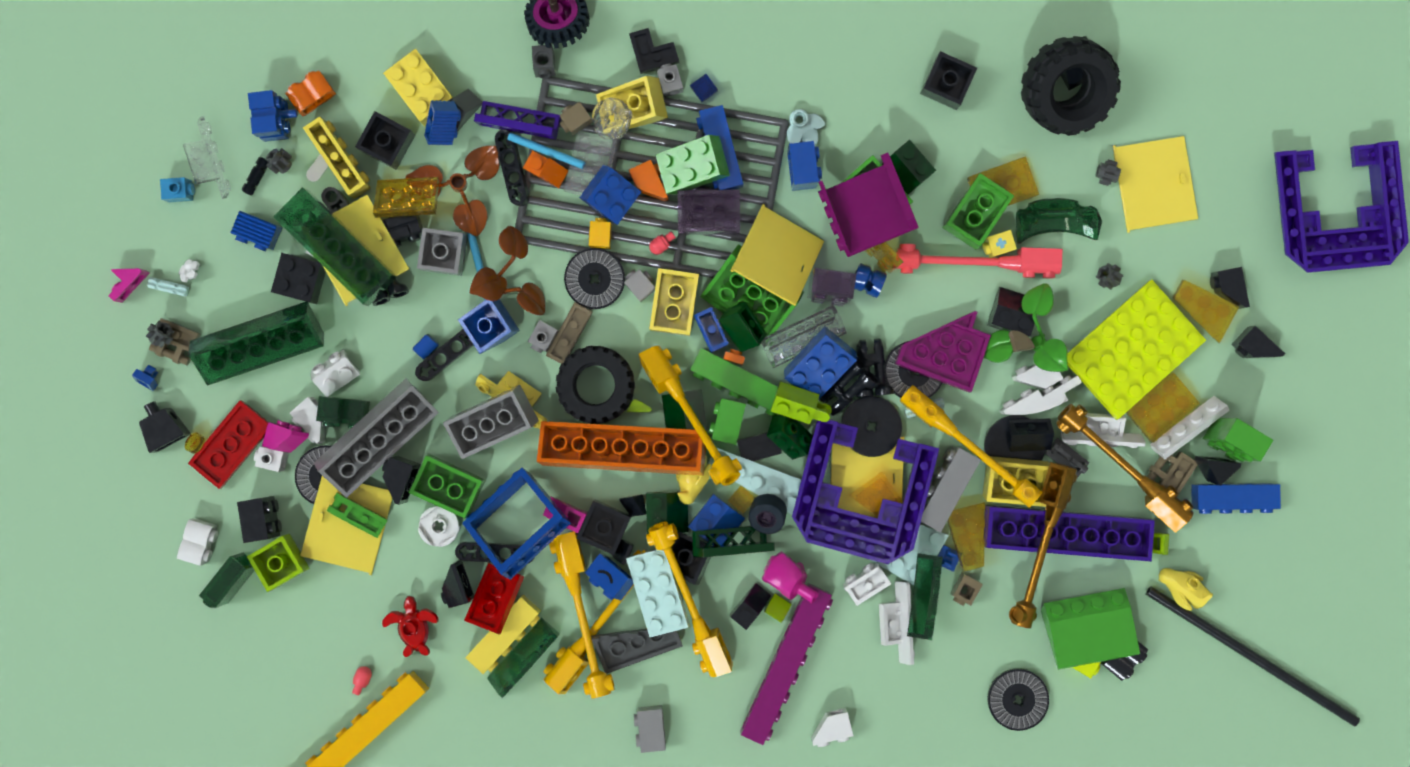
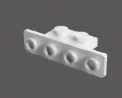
M1088 413L1085 415L1088 418L1086 425L1110 447H1117L1118 445L1131 448L1145 447L1146 442L1141 434L1124 433L1125 415L1118 420H1115L1111 414ZM1060 431L1063 442L1068 445L1087 444L1089 446H1097L1081 431L1076 433L1071 431L1068 434Z
M895 581L896 602L879 604L881 645L898 644L899 662L914 665L915 652L913 649L914 632L912 629L910 583Z

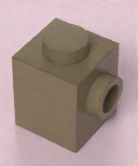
M580 101L574 106L568 105L561 111L562 114L559 115L562 120L559 124L566 133L570 131L572 136L593 123Z

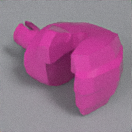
M782 551L770 557L763 570L762 580L779 590L783 596L790 600L800 595L813 604L819 592L805 584L807 573L804 570V565L801 562L796 563Z

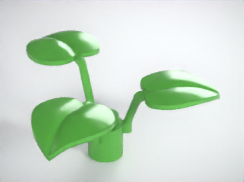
M1043 283L1030 289L1024 295L1021 305L1025 313L1033 314L1032 318L1039 332L1038 336H1034L1031 339L1035 346L1033 349L1035 351L1033 360L1038 368L1045 371H1067L1068 351L1065 343L1059 339L1047 341L1037 319V315H1047L1054 303L1052 288L1049 284ZM999 330L991 334L984 355L985 359L1001 363L1012 356L1013 348L1008 334L1009 331Z

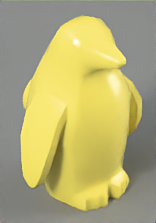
M706 455L704 476L676 474L680 487L678 496L683 504H692L709 480L711 464H707Z
M1163 568L1159 573L1158 581L1167 586L1175 602L1186 610L1191 611V605L1195 609L1202 608L1213 596L1200 582L1203 581V577L1195 572Z

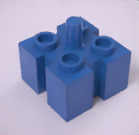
M273 90L248 93L249 109L252 115L250 117L252 134L260 137L264 142L289 139L288 133L291 132L289 121H285V119L298 117L297 110H289L287 101L281 96H277V93Z

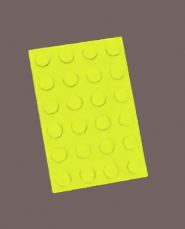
M1151 279L1068 352L1067 362L1069 368L1080 378L1115 420H1118L1199 348L1206 339Z

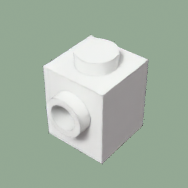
M259 446V449L254 454L255 467L276 472L285 471L289 453Z

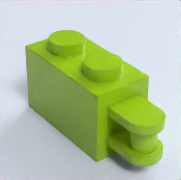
M780 381L771 412L810 424L812 419L821 422L829 421L832 408L829 404L818 401L819 394Z

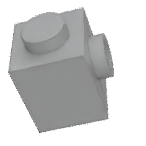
M665 64L660 66V69L657 70V75L663 96L669 97L683 93L677 65Z
M640 269L637 272L632 270L625 277V285L640 302L655 291V286L651 283L653 278L647 271L642 273Z
M539 320L528 340L532 344L530 348L539 353H542L543 350L548 352L559 331Z

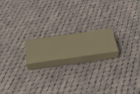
M574 302L546 356L563 364L566 360L565 358L571 354L593 312Z

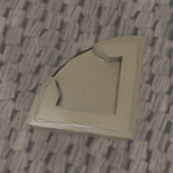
M1014 330L1008 333L1013 352L1029 351L1035 348L1033 342L1026 334Z

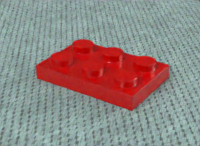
M488 563L464 621L500 635L524 576L516 574L510 580L502 576L494 565Z

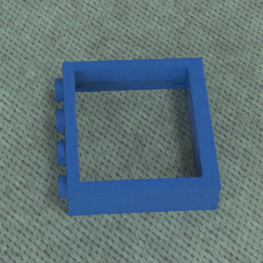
M522 467L514 472L506 483L499 486L491 497L484 500L477 510L469 514L462 524L499 573L511 580L566 529L571 522L533 475ZM527 482L552 513L553 517L502 563L477 528Z

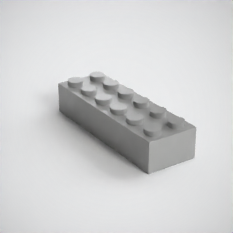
M406 378L314 462L317 471L347 498L380 468L386 459L388 460L439 412Z

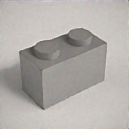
M662 705L638 707L637 714H634V725L639 728V734H636V746L641 748V753L665 751L666 739Z

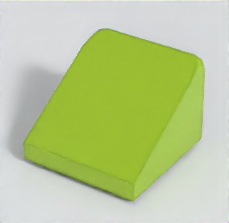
M634 399L627 412H651L652 408L638 399Z
M774 593L764 612L782 623L792 604Z

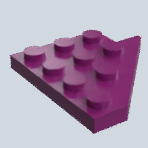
M974 311L902 344L895 365L971 393L991 335L973 328L978 313Z

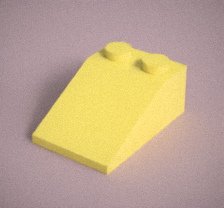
M644 76L596 94L605 134L651 124L668 118L659 78Z

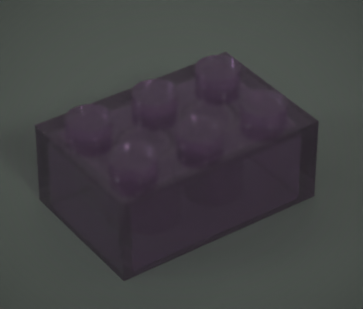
M740 190L677 191L678 235L740 234Z
M814 268L810 274L807 298H811L813 303L823 304L825 301H832L831 305L843 306L853 299L856 274Z

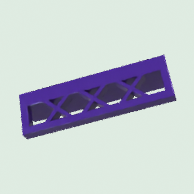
M483 101L480 114L475 113L474 122L479 126L500 130L506 129L511 132L553 140L557 139L559 123L561 121L558 114ZM487 107L495 108L498 114L495 117L486 115ZM513 111L518 118L510 120L505 119L503 115ZM528 115H534L537 121L531 124L524 122L522 119ZM548 118L555 119L553 127L543 126L542 122Z

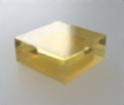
M740 485L728 499V502L744 514L755 497Z

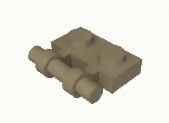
M160 318V322L169 324L174 331V334L171 336L173 340L170 344L177 347L176 351L167 349L168 344L166 343L162 348L151 344L149 350L155 352L159 357L165 356L172 359V362L176 364L189 365L191 358L184 356L185 350L194 352L201 334Z
M1179 452L1176 457L1171 455L1167 459H1163L1158 455L1159 458L1154 466L1151 465L1147 477L1154 481L1158 476L1161 478L1160 485H1164L1166 488L1171 485L1179 494L1197 467L1196 461L1183 452ZM1166 461H1168L1171 465L1165 473L1161 469Z

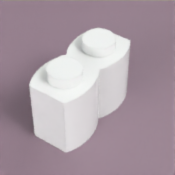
M196 518L189 519L184 530L177 559L199 566L209 562L213 553L211 544L218 537L217 525Z

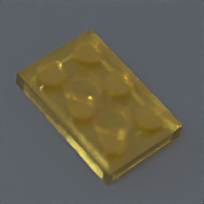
M1026 156L981 172L982 175L1014 195L1008 206L1039 195ZM979 173L967 178L969 186L972 185Z
M438 177L377 180L373 208L375 218L436 214L439 190Z
M886 242L864 250L870 257L874 256L878 260L877 265L883 272L887 271L890 274L903 263L901 258Z
M1171 372L1128 410L1126 414L1147 439L1154 443L1200 403L1176 374Z

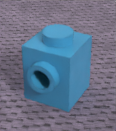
M185 177L160 179L161 200L167 202L193 201L195 186L192 180Z

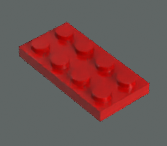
M240 400L188 464L218 489H222L262 441L266 433L268 421L243 400Z

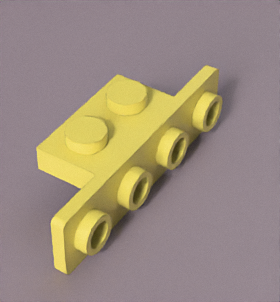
M510 371L505 374L498 384H495L482 374L477 377L475 386L482 393L488 394L491 397L521 385L531 407L535 405L542 395L541 392ZM534 410L539 421L533 427L540 429L541 421H547V418Z

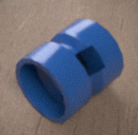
M860 263L850 288L860 292L866 290L867 295L877 298L887 274L879 270L873 272L871 267Z

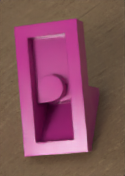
M139 268L111 269L122 281L112 287V292L108 296L115 302L123 303L150 273Z

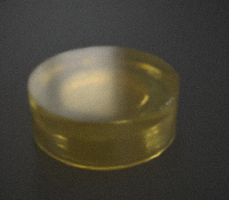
M197 432L192 433L185 442V450L192 454L199 452L205 442L204 436Z

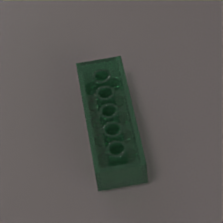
M302 187L273 216L363 305L369 306L397 278L309 190Z
M306 301L191 340L188 355L208 386L323 347L324 332L309 303Z

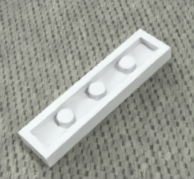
M1215 396L1211 397L1150 444L1152 450L1163 459H1167L1230 411L1228 405Z

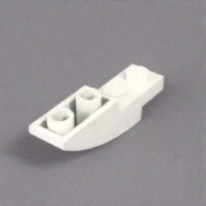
M1069 374L1059 381V385L1055 387L1051 385L1043 389L1042 395L1039 390L1032 391L1030 388L1020 394L1021 398L1014 401V399H1011L1004 403V408L1000 410V413L1005 415H1027L1049 410L1068 401L1065 393L1082 382L1078 376L1071 377Z

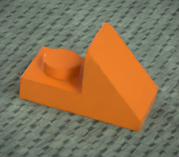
M533 150L523 166L524 170L558 189L569 170L551 158H546Z

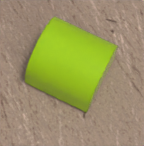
M1154 532L1152 553L1168 555L1170 534Z

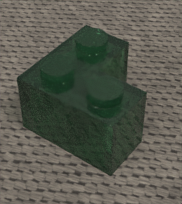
M319 396L316 421L323 422L322 426L340 427V424L344 423L348 424V428H352L369 412L370 401Z

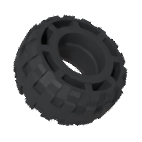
M1078 36L1055 39L1052 44H1046L1039 49L1038 55L1035 58L1032 57L1028 62L1027 72L1023 73L1021 97L1025 104V109L1040 126L1052 133L1070 136L1077 135L1080 131L1087 132L1095 128V124L1099 121L1103 122L1108 117V111L1114 108L1118 101L1116 95L1120 92L1121 80L1118 78L1120 72L1118 65L1105 48L1092 40ZM1081 68L1083 71V83L1079 91L1068 100L1056 101L1053 91L1057 79L1069 69Z

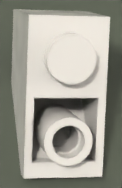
M1036 365L1029 368L1027 366L1021 367L1015 371L1016 375L1012 376L1013 381L1039 389H1046L1063 380L1060 372L1045 371Z
M307 397L290 412L293 417L292 421L296 426L302 427L309 433L308 439L312 443H323L326 434L327 412L314 397Z
M846 708L825 713L811 736L813 746L824 747L829 745V742L836 740L838 742H845L849 740V737L853 736Z

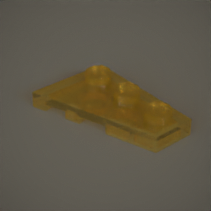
M1186 280L1181 281L1173 296V299L1217 343L1221 342L1239 309V306Z
M883 472L878 473L848 495L877 517L882 499L903 503V500Z
M985 502L953 510L947 521L963 572L984 567Z

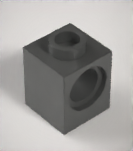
M552 44L550 48H547L545 45L532 46L535 77L546 79L556 76L555 54ZM543 61H547V62H548V63H546V64H544V65H541V64H540V63L543 62Z

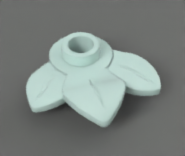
M802 109L793 111L789 117L788 141L790 144L799 143L800 141H814L816 146L818 142L817 129L825 126L823 119L817 114H808ZM801 117L803 122L797 123L795 119Z

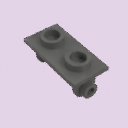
M1058 437L1052 443L1051 450L1045 452L1056 463L1076 468L1077 478L1081 473L1084 474L1088 470L1087 466L1090 462Z

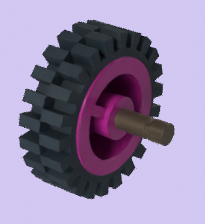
M529 0L530 3H527L525 6L524 18L530 36L532 35V39L534 41L537 40L540 45L545 43L547 48H550L552 43L554 49L559 48V43H562L563 48L568 47L567 41H570L573 45L576 43L574 37L580 40L582 38L581 32L585 34L587 32L586 27H589L590 16L585 0Z

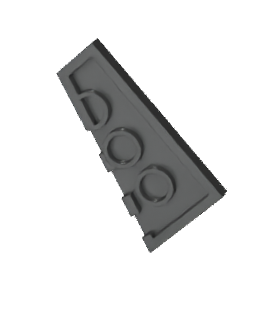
M647 629L591 636L606 674L683 646L678 631L649 637Z

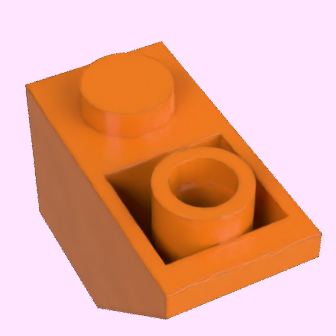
M649 160L629 169L630 176L641 193L662 201L668 200L664 184L661 183L659 178L661 173L657 163L653 165L652 161Z

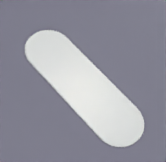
M321 154L306 173L308 180L312 182L319 180L328 168Z

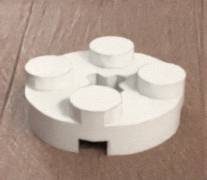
M434 506L427 509L421 515L418 532L425 543L431 546L443 547L456 539L461 529L460 521L456 514ZM436 521L444 523V530L442 532L441 530L436 531L434 529Z

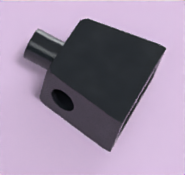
M155 401L144 406L148 417L141 420L139 425L149 453H157L191 435L190 431L171 408L160 410Z

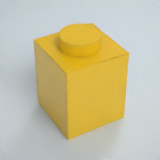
M595 218V221H590V248L611 249L612 224L607 222L608 219Z

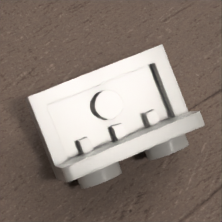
M343 349L340 352L333 353L323 364L315 365L311 371V380L328 397L359 376L360 371L347 357V353Z
M878 562L874 565L869 563L862 568L863 572L858 575L852 574L845 579L844 589L849 593L857 606L891 585L890 580Z

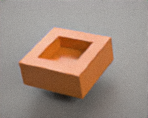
M730 349V352L725 351L723 359L743 365L745 357L741 356L742 352Z

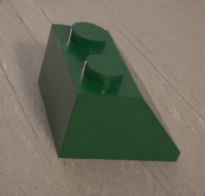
M910 139L890 156L903 190L907 195L936 171Z
M702 389L684 392L687 402L704 429L707 430ZM670 394L662 395L666 428L695 430L680 404Z
M680 491L646 493L647 534H649L648 530L650 527L660 522L674 523L677 531L682 533L688 532V504H683L679 500L678 492Z

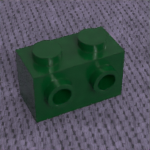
M746 302L726 309L719 319L722 327L727 331L740 352L759 346L767 335Z
M780 414L773 416L767 432V437L792 460L808 455L813 435L797 420Z

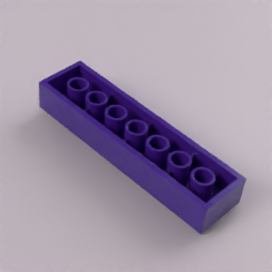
M985 505L982 546L993 549L1038 552L1045 528L1046 510ZM1063 512L1055 528H1053L1046 553L1152 562L1155 520Z

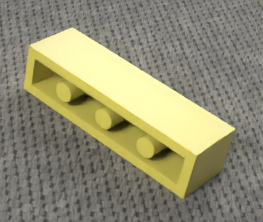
M523 594L512 606L501 634L489 631L465 658L482 674L487 670L491 673L499 664L496 660L501 655L505 657L513 649L510 646L513 641L519 642L526 634L524 629L528 625L533 627L540 619L538 614L541 610Z

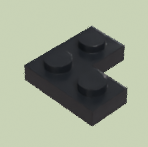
M649 28L629 33L640 74L660 69V66L665 64L674 65L679 63L674 42L654 47Z

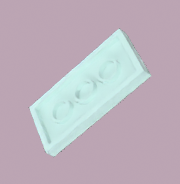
M655 549L627 557V564L649 637L688 628L690 624L680 590L664 551Z

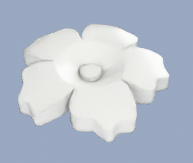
M189 259L181 266L179 274L182 282L187 283L188 279L196 278L198 275L196 270L200 266L198 261Z

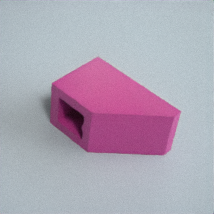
M278 420L277 423L268 422L262 446L276 451L291 453L308 438L309 433L301 431L302 427L292 425L289 422Z
M551 496L550 498L571 522L567 529L579 533L588 512ZM546 507L543 516L551 519L553 515Z

